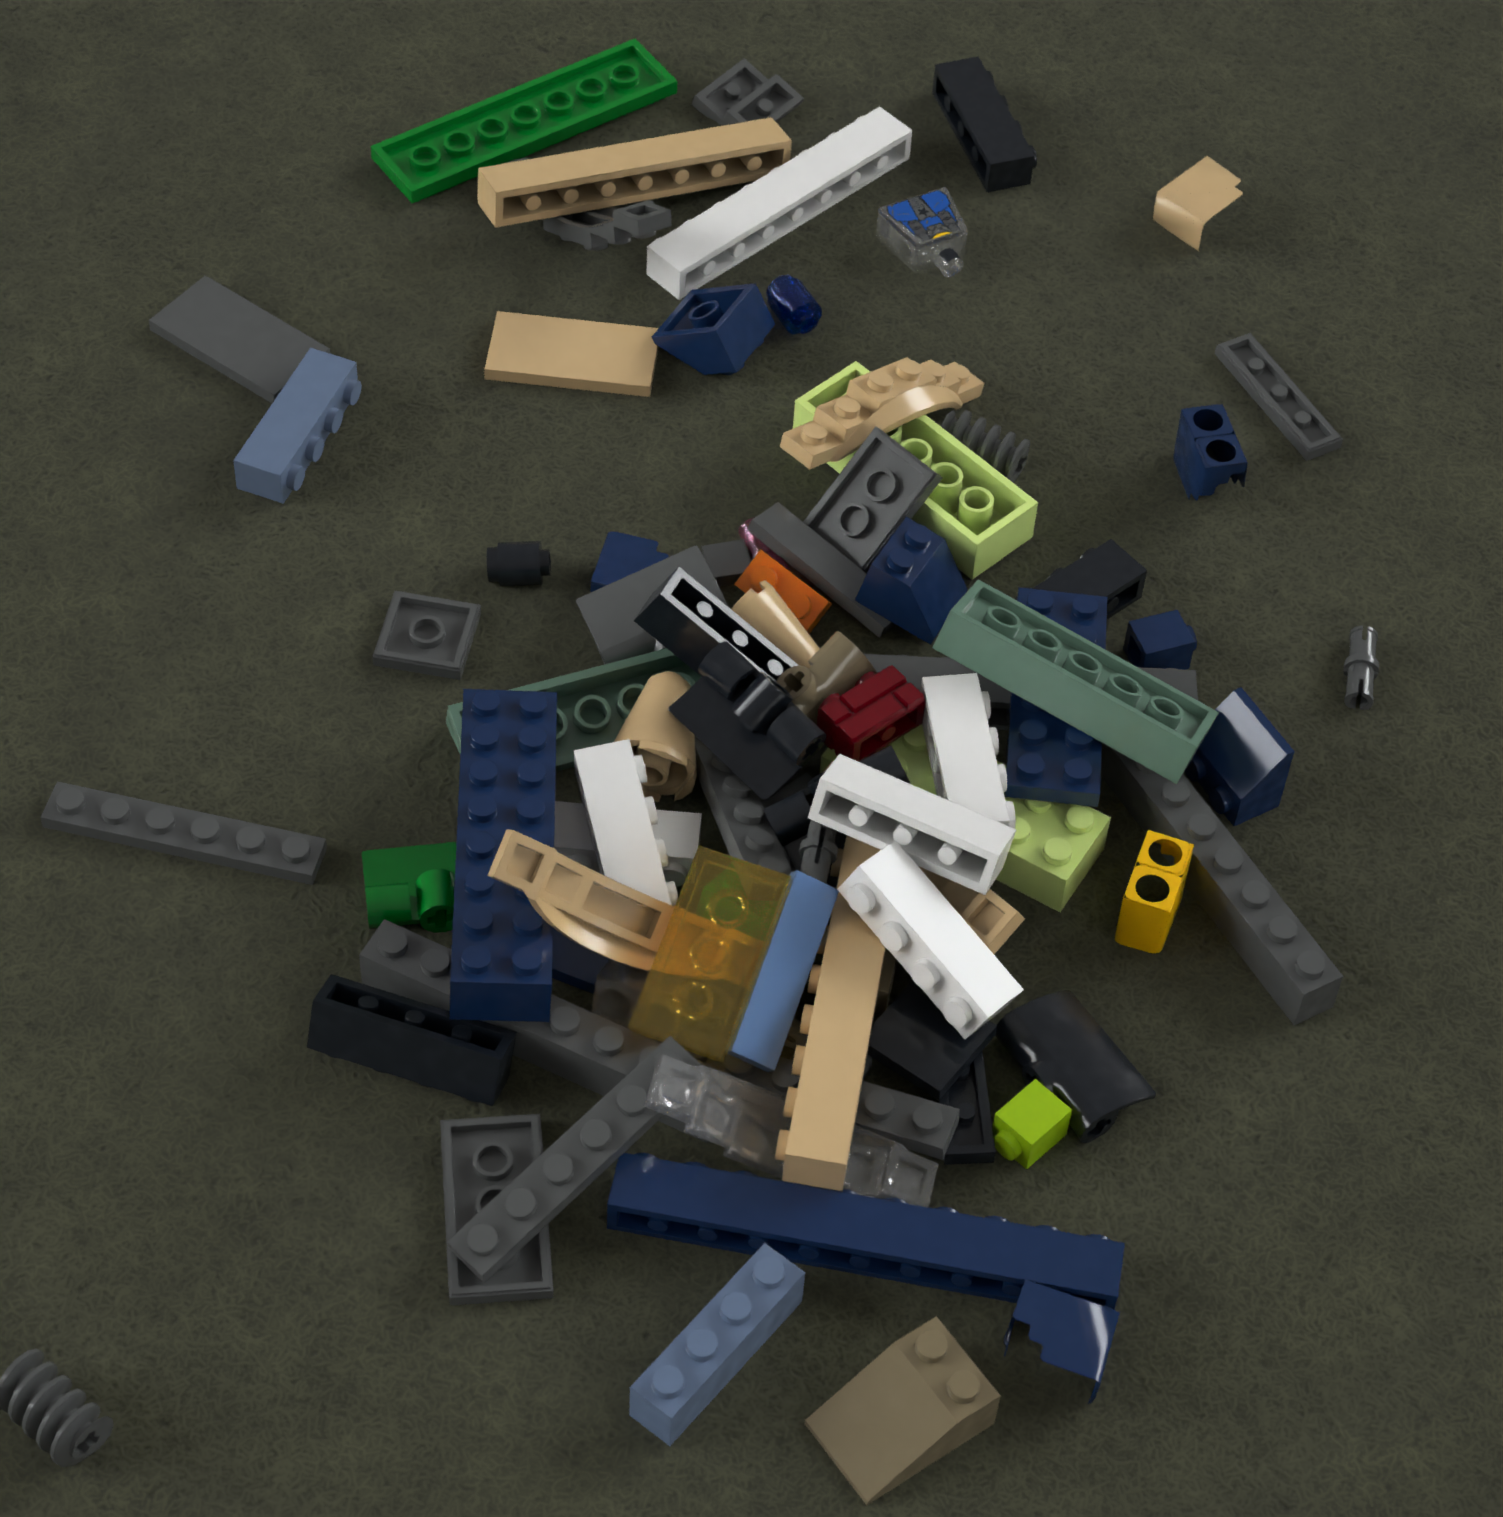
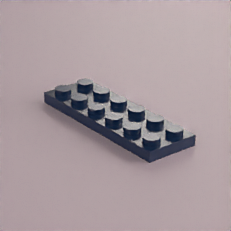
M1018 588V602L1106 650L1107 597ZM1011 692L1006 755L1007 790L1004 792V796L1098 807L1102 742Z

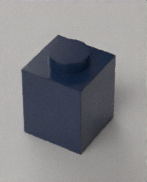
M1173 610L1129 621L1123 650L1130 663L1136 667L1187 670L1190 667L1193 651L1197 648V639L1193 628L1185 624L1178 610Z

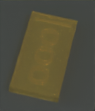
M698 846L629 1023L630 1031L661 1042L671 1036L685 1050L723 1063L792 883L791 876Z

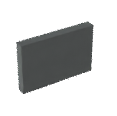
M875 426L803 522L865 573H868L871 564L906 517L913 518L943 478L883 430Z

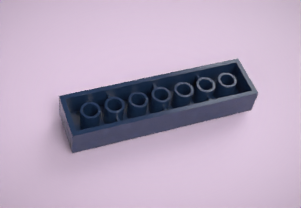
M463 689L449 1019L550 1022L553 927L536 912L524 892L487 875L507 829L519 832L554 848L557 692Z

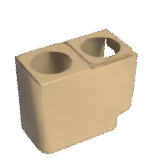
M1206 156L1157 191L1153 220L1199 251L1201 234L1205 223L1243 195L1242 191L1235 188L1241 180Z

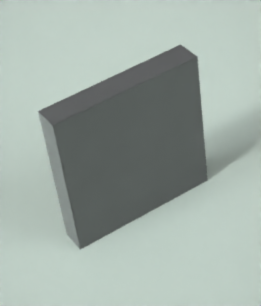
M394 590L372 656L373 665L461 680L481 616V605Z

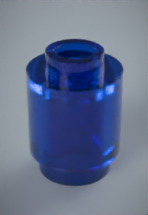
M782 275L770 283L766 291L768 305L786 330L793 335L812 331L821 318L822 308L802 281L793 278L791 275Z

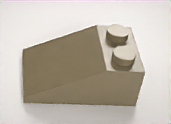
M936 1316L890 1345L805 1420V1425L865 1504L868 1505L995 1423L1000 1394Z

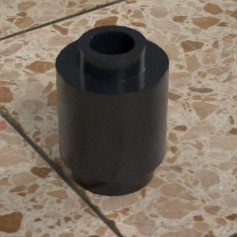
M541 541L498 542L497 547H487L488 581L499 582L500 586L542 585L543 576H551L550 549H542Z

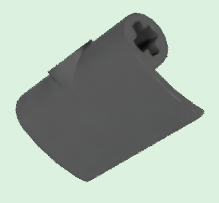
M692 546L576 600L604 664L666 648L635 623L634 619L652 593L678 567L682 568L727 605L698 546Z

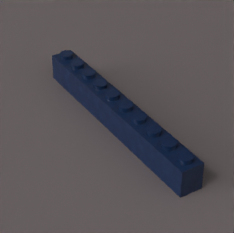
M623 1153L618 1158L607 1203V1229L754 1255L766 1243L793 1263L1007 1302H1018L1025 1279L1112 1309L1116 1307L1119 1294L1125 1243L1112 1241L1103 1235L1090 1234L1084 1236L1062 1232L1049 1225L1034 1227L1017 1224L999 1216L978 1217L959 1213L949 1207L928 1208L909 1204L899 1198L879 1199L858 1195L849 1189L837 1191L762 1178L748 1171L729 1172L712 1169L699 1162H673L659 1159L649 1153Z

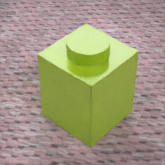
M1034 1079L995 1113L992 1129L996 1150L1007 1160L1012 1161L1015 1159L1027 1170L1067 1135L1072 1109L1038 1080Z

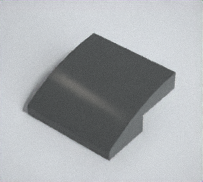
M744 58L696 94L691 105L701 114L722 126L770 117L777 123L802 104L804 98L779 75L775 74L770 79H767Z

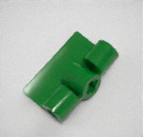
M456 842L374 849L362 852L369 929H377L385 919L398 926L421 924L425 930L433 933L453 930Z

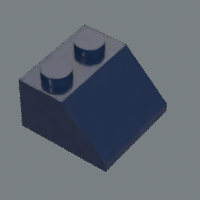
M756 283L696 289L688 293L654 333L652 339L657 346L703 375L722 373L728 376L737 373L744 367V362L756 348L763 344L765 336L774 327L775 322Z
M906 517L871 564L855 601L931 645L940 633L950 610L968 590L945 538L932 532L926 526Z
M1242 687L1233 690L1215 709L1219 714L1185 769L1189 779L1193 782L1198 781L1207 792L1213 809L1219 814H1224L1233 826H1237L1279 806L1295 752Z

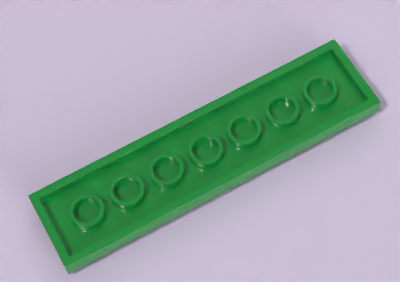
M634 38L371 146V158L413 204L477 177L478 168L518 160L677 93L678 81Z

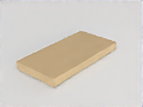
M497 311L484 369L485 380L650 397L659 346L654 343L652 336L659 328Z

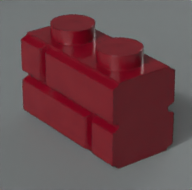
M891 665L877 674L873 671L867 672L857 681L855 687L842 695L833 693L825 698L818 709L817 726L826 733L827 737L824 744L830 750L834 749L836 756L842 754L853 760L860 761L923 724L926 700L924 695L911 682L907 683L906 677Z

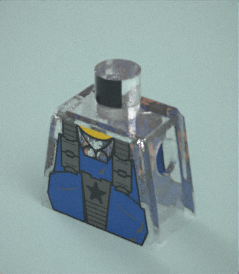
M946 187L879 208L876 237L914 273L937 267L945 277H952L961 271L964 265L961 258L965 255L967 227Z

